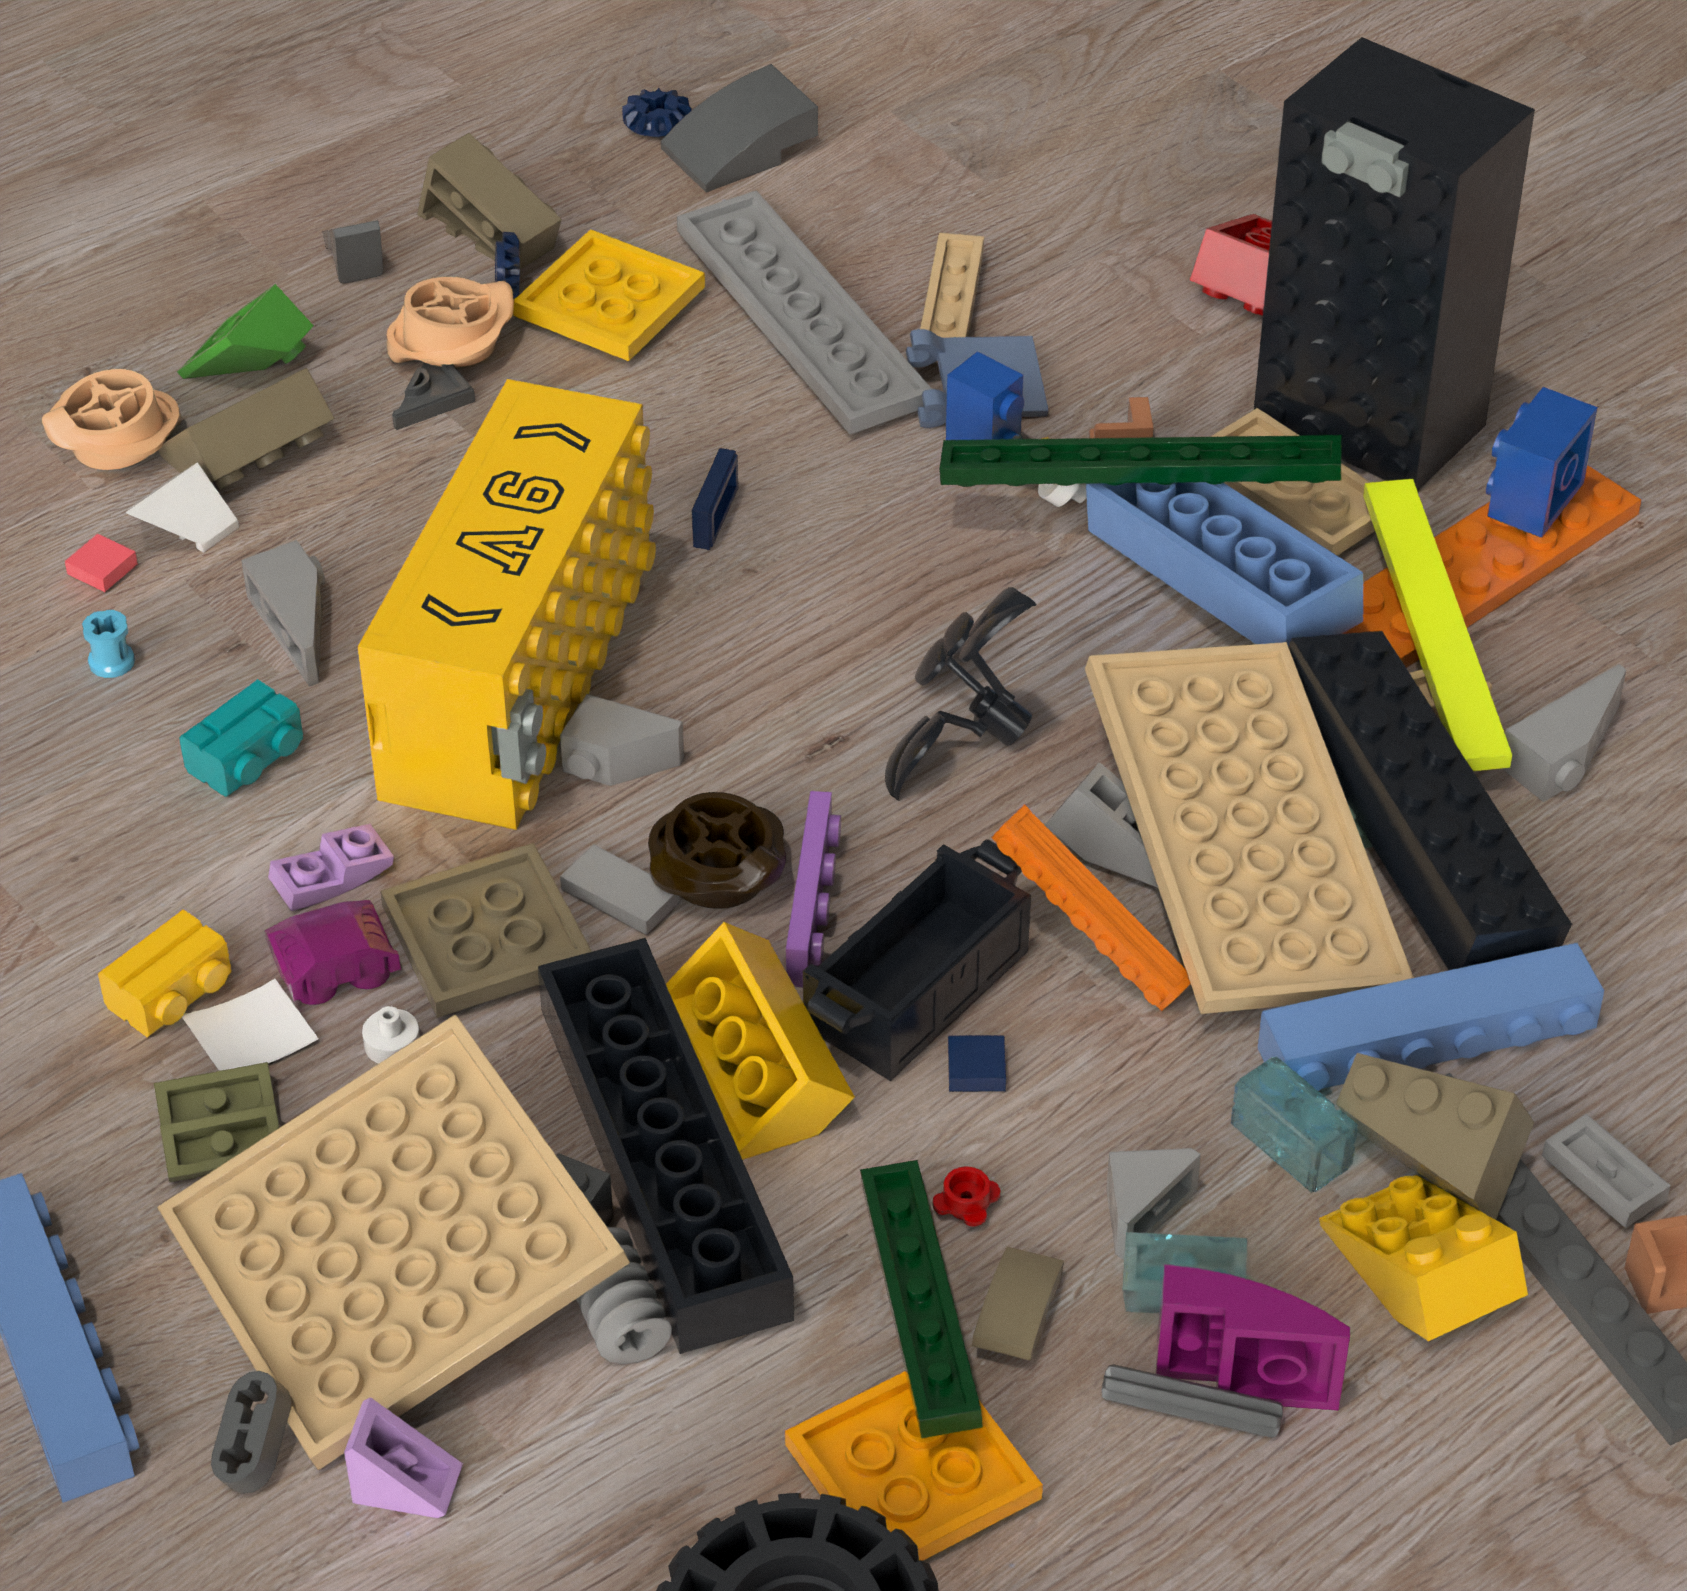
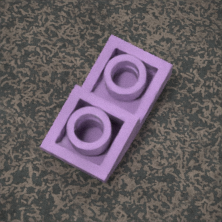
M366 824L322 834L319 851L270 861L268 878L289 909L294 911L327 901L364 884L393 865L394 856L372 825Z

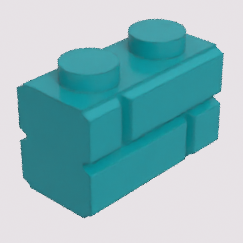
M257 679L205 717L201 722L182 734L179 739L184 767L187 772L203 783L208 782L209 787L224 797H228L243 784L250 785L260 777L263 769L280 756L286 757L291 755L298 748L300 741L304 737L300 710L297 704L280 693L276 694L273 688Z

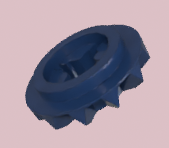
M660 87L652 92L642 89L640 96H629L627 104L622 106L624 124L631 131L650 137L666 136L677 123L692 111L687 97L678 96L676 90L663 92Z
M503 232L502 241H496L495 282L505 281L510 284L513 291V299L519 296V239L514 232Z

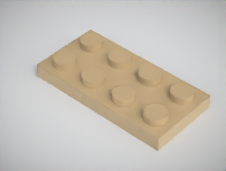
M1256 408L1211 437L1299 435ZM1342 463L1341 481H1325L1322 483L1277 481L1270 484L1224 482L1337 556L1375 532L1363 497L1364 485L1370 482Z

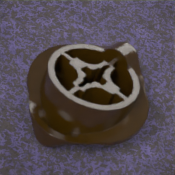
M706 792L691 796L680 802L670 813L661 817L650 831L648 848L651 860L649 869L651 878L663 891L677 895L697 906L724 909L744 904L754 898L760 890L771 886L783 873L786 863L783 825L780 819L770 810L756 806L749 800L734 794ZM683 847H685V848L687 849V851H686V854H687V855H685V854L681 851V849H682ZM748 847L753 851L751 854L747 851Z

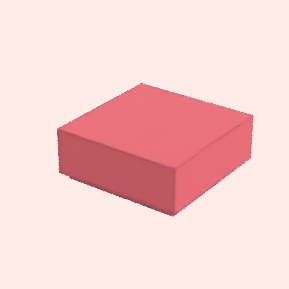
M96 534L65 560L68 575L103 592H106L138 565L135 551L100 534Z

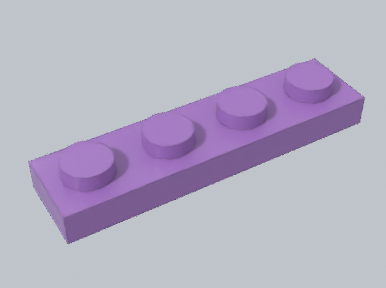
M810 791L786 944V972L794 987H803V970L811 964L819 966L823 960L824 933H817L818 925L827 926L830 893H823V886H833L836 855L829 853V846L839 847L841 835V815L832 814V792Z

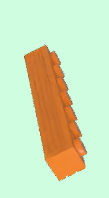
M1025 804L991 837L997 843L999 850L1003 854L1010 856L1020 866L1025 877L1034 881L1046 893L1048 900L1052 904L1059 906L1070 917L1074 927L1083 931L1095 943L1096 949L1101 954L1108 956L1119 967L1123 977L1131 980L1144 993L1145 999L1150 1004L1157 1006L1163 1011L1191 984L1186 969L1068 850Z

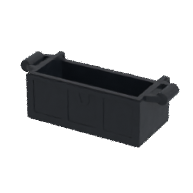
M989 839L983 841L980 846L970 848L961 853L943 844L937 850V858L906 888L902 891L900 890L886 906L859 930L850 935L848 940L818 967L811 964L803 970V1003L822 1038L889 1081L898 1075L1028 952L1031 895L1015 886L1017 878L1022 872L1020 866L1010 856L1003 854L997 844ZM978 858L1007 876L1004 878L975 860Z

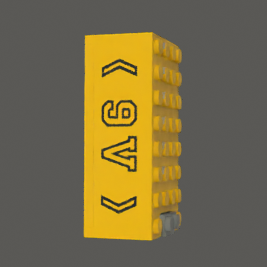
M511 379L506 380L358 645L378 801L517 830L526 810L532 811L534 809L539 794V783L543 775H549L554 768L557 746L561 740L560 734L573 716L578 704H581L585 696L589 694L591 677L595 669L601 670L603 668L611 637H617L621 631L624 610L627 604H633L636 601L643 571H650L654 563L656 545L655 542L649 541L654 507L647 502V493L652 479V468L645 463V454L650 440V429L648 426H644L643 404Z

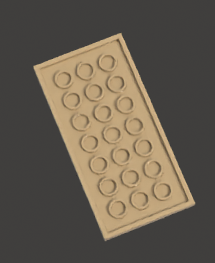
M1287 642L1089 656L1085 671L1201 1014L1281 1007L1414 978Z

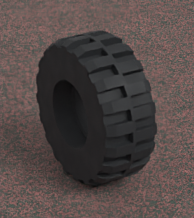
M801 1493L778 1494L779 1500L758 1504L756 1499L735 1507L736 1514L722 1522L719 1518H714L697 1531L698 1541L692 1548L687 1545L682 1547L668 1565L671 1582L665 1580L658 1585L656 1590L939 1591L930 1564L919 1561L918 1546L903 1530L894 1529L890 1532L886 1526L885 1516L867 1506H861L859 1510L846 1506L845 1498L821 1494L820 1500L801 1498Z

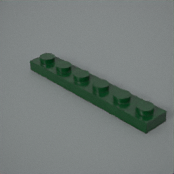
M918 1160L861 1169L863 1193L921 1438L982 1428L981 1407Z

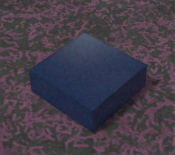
M1004 1035L948 1036L949 1092L1006 1091Z

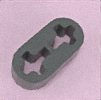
M262 1371L249 1372L240 1377L232 1386L212 1452L211 1467L214 1475L234 1491L243 1494L255 1492L262 1488L271 1478L291 1410L289 1391L268 1373ZM265 1394L268 1395L265 1404H257L254 1411L251 1410L253 1401H262ZM249 1453H251L252 1458L250 1462L240 1464L238 1470H236L235 1464L237 1460H245Z

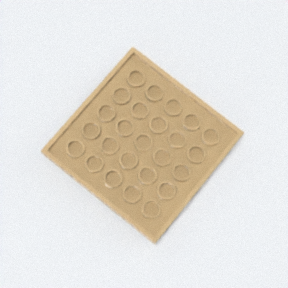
M456 1014L157 1207L256 1371L268 1373L289 1391L291 1410L287 1422L318 1470L344 1454L364 1400L371 1397L396 1416H401L630 1263L624 1250Z

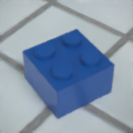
M1542 387L1530 403L1524 402L1516 414L1513 425L1509 430L1502 429L1499 432L1492 448V457L1497 458L1496 467L1490 475L1486 486V494L1491 496L1488 517L1542 538L1584 484L1598 407Z

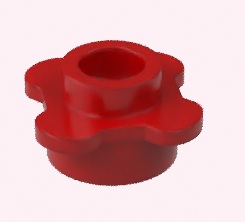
M969 1166L959 1167L949 1172L945 1177L943 1192L933 1197V1208L941 1215L952 1214L957 1219L963 1220L968 1226H979L987 1220L986 1210L990 1204L1000 1199L1001 1190L999 1185L989 1180L988 1176L980 1169Z

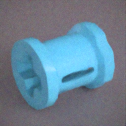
M115 610L97 611L87 616L82 623L84 639L90 643L91 652L88 656L91 672L103 678H115L130 671L134 666L135 657L132 648L126 642V635L128 634L126 616Z

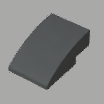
M770 64L730 83L699 104L661 140V149L707 193L781 165L782 149L817 137L818 106L777 68Z

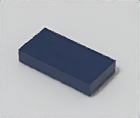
M719 448L692 508L694 548L710 550L713 547L738 491V455L735 450Z

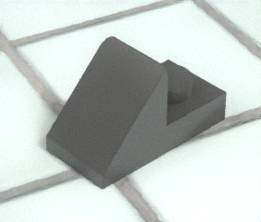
M378 220L322 231L326 249L332 248L340 283L379 277L383 274L381 233Z

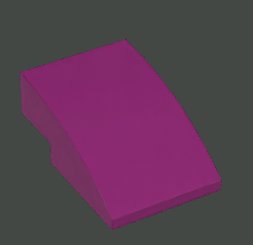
M1164 1264L1157 1334L1156 1374L1177 1379L1216 1382V1388L1278 1401L1283 1407L1339 1411L1350 1342L1349 1326L1324 1310L1268 1285L1231 1274Z

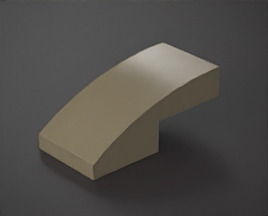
M1006 1247L981 1309L973 1334L972 1346L1031 1360L1044 1332L1047 1310L1061 1282L1064 1260Z

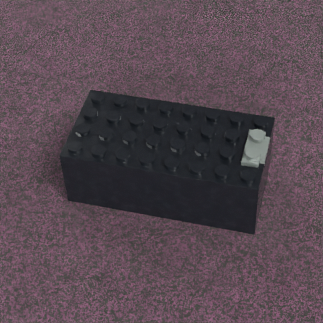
M1363 37L1284 101L1254 410L1256 408L1260 409L1299 436L1341 435V460L1385 481L1413 479L1417 491L1486 426L1535 109Z

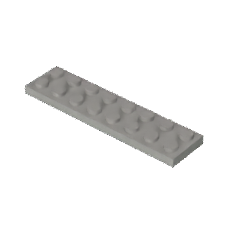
M757 190L677 216L678 233L849 434L918 411V407H924L922 392L932 388Z

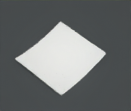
M276 979L228 1002L207 1009L184 1013L182 1016L219 1071L265 1062L269 1064L319 1039Z

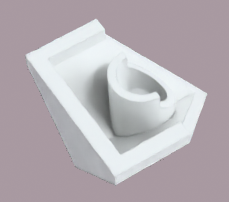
M198 462L168 480L125 512L177 534L181 540L186 538L196 542V548L203 553L239 528L237 518Z

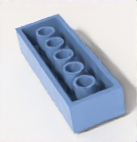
M1184 482L1170 485L1157 483H1125L1122 485H1109L1106 483L1086 484L1088 531L1255 644L1287 642L1289 646L1291 638L1342 634L1363 622V572L1225 483Z

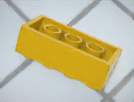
M723 922L666 983L742 1160L818 1136L855 1098L769 940Z

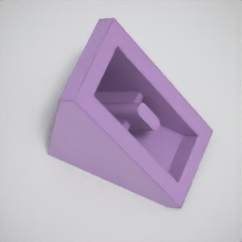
M370 1397L362 1402L344 1451L353 1503L433 1518H440L446 1515L463 1463Z

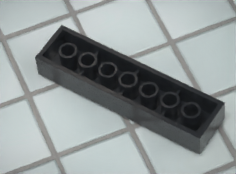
M1382 631L1291 638L1288 648L1347 803L1448 970L1562 946L1572 926L1571 921Z
M646 938L539 965L538 977L541 1011L607 1173H610L611 1185L650 1282L655 1289L657 1299L664 1309L665 1319L669 1320L672 1327L671 1334L679 1354L794 1321V1282L792 1272Z

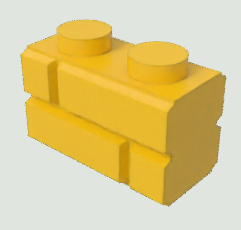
M183 909L100 971L98 977L103 1000L107 1008L122 1020H128L133 1028L144 1036L149 1037L164 1024L172 1025L179 1021L187 1007L204 993H214L219 990L226 982L228 975L232 973L227 943L223 936L207 925L203 926L200 920Z

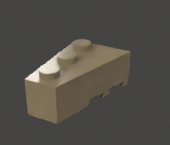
M470 133L429 156L417 211L418 216L425 220L431 217L437 218L447 224L445 226L447 233L455 238L464 234L477 242L475 243L477 251L494 261L496 241H502L503 232H514L519 239L520 270L554 249L562 219L557 216L550 205L541 201L519 176L508 170L488 147L482 145Z
M1357 1053L1336 1102L1338 1108L1359 1134L1409 1169L1412 1168L1437 1187L1495 1220L1534 1125L1533 1119L1515 1093Z

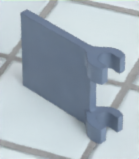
M926 329L911 331L912 347L906 348L907 361L913 368L925 367L938 361L943 391L930 389L922 392L924 407H918L917 411L920 427L933 428L946 423L947 375L977 351L1023 374L1024 407L1022 417L1047 416L1049 409L1033 336L943 338Z

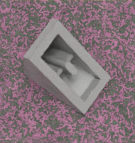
M1192 1148L1109 1152L1106 1191L1114 1249L1117 1256L1126 1260L1197 1192L1200 1153Z

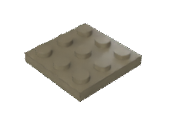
M534 843L380 891L382 907L437 1018L539 985V965L592 952Z

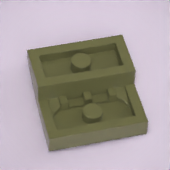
M268 1062L154 1083L169 1183L206 1176L279 1129Z

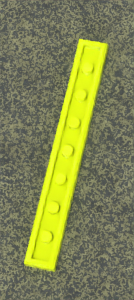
M1405 479L1365 483L1363 497L1441 723L1473 771L1510 768L1512 752L1414 480Z

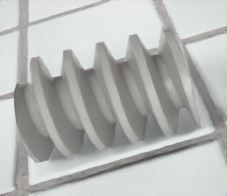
M608 1227L624 1250L630 1263L576 1300L587 1321L592 1337L595 1339L600 1355L609 1362L619 1364L638 1363L653 1357L664 1348L670 1339L672 1327L669 1320L664 1319V1309L661 1303L656 1300L657 1294L653 1285L648 1282L649 1276L645 1267L640 1265L641 1259L637 1250L633 1248L634 1243L629 1232L622 1228Z

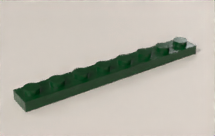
M1341 435L943 440L939 467L941 485H959L962 487L999 484L1017 487L1026 484L1070 486L1092 483H1106L1109 485L1157 483L1170 485L1184 482H1206L1209 484L1257 482L1270 484L1277 481H1307L1310 483L1341 481Z

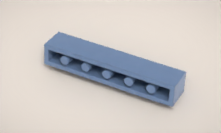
M1578 943L1263 1010L1257 1048L1281 1098L1300 1093L1309 1094L1323 1088L1344 1084L1357 1053L1422 1069L1436 1063L1459 1058H1473L1486 1052L1513 1046H1527L1536 1041L1567 1034L1577 1035L1586 1030L1595 1029L1598 1024L1604 989Z
M20 1173L0 1180V1335L61 1500L64 1503L135 1477L129 1452L139 1449V1443L129 1414L117 1417L113 1408L114 1404L121 1402V1397L111 1368L108 1367L99 1371L95 1359L103 1357V1351L92 1322L81 1325L78 1314L86 1312L77 1281L75 1278L64 1281L60 1272L69 1268L58 1234L47 1238L44 1231L45 1227L52 1225L44 1197L41 1192L30 1195L23 1174Z

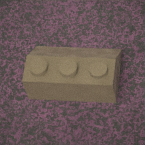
M305 368L186 428L163 443L158 452L179 473L198 462L212 483L215 482L217 488L221 490L245 477L241 468L255 462L260 470L284 457L285 455L281 448L295 441L298 449L323 437L324 434L320 427L335 418L309 370Z

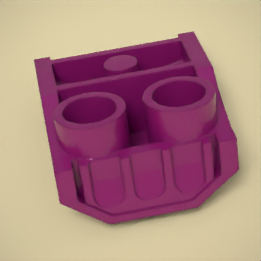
M370 900L336 903L289 917L264 930L266 941L281 978L286 983L293 1000H299L304 1004L318 1005L329 1001L336 994L338 985L347 982L360 989L377 988L388 980L391 972L401 970L398 951L394 950L389 943L374 905Z

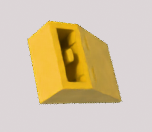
M1418 1175L1399 1177L1393 1180L1389 1187L1364 1198L1350 1199L1344 1202L1340 1209L1319 1218L1320 1226L1392 1317L1427 1341H1431L1528 1295L1517 1232Z

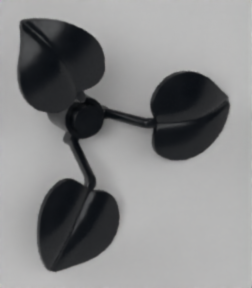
M1013 587L1004 589L987 606L975 623L970 614L967 612L961 613L947 628L944 637L933 644L921 661L915 674V680L920 685L928 684L946 664L977 693L969 707V711L974 714V719L970 720L944 711H938L931 718L924 716L910 729L891 753L885 769L887 790L896 800L899 801L900 791L907 776L939 737L945 723L969 729L979 737L985 731H988L1006 746L1014 743L1029 725L1032 713L1014 700L1015 696L1004 688L979 654L980 649L1003 627L1029 608L1037 605L1031 598L1022 594ZM963 644L959 659L963 663L972 659L992 688L989 686L983 687L954 659L953 655Z

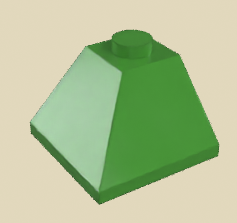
M274 284L228 317L177 373L183 379L265 370L280 359L287 364L306 347L302 338L314 325L283 291Z

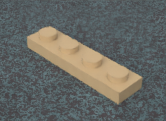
M939 233L920 329L932 331L943 338L968 337L984 252V236Z

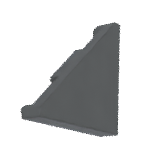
M424 362L422 367L416 369L405 390V398L400 408L393 411V427L399 430L475 402L474 389L453 364H442V367Z

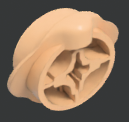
M437 277L415 284L407 291L399 316L388 327L387 350L390 359L395 363L420 360L442 367V364L465 367L485 360L493 353L503 326L513 315L514 299L510 284L505 281L480 284L459 277Z
M126 369L104 370L84 377L65 390L58 402L42 417L45 432L55 445L73 450L74 455L81 463L100 470L121 469L144 460L158 451L170 433L182 422V416L174 398L162 391L153 390L151 383L143 375Z

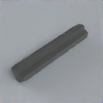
M1115 1364L1108 1366L1103 1378L1102 1397L1109 1401L1270 1438L1276 1437L1280 1430L1283 1405L1278 1401Z

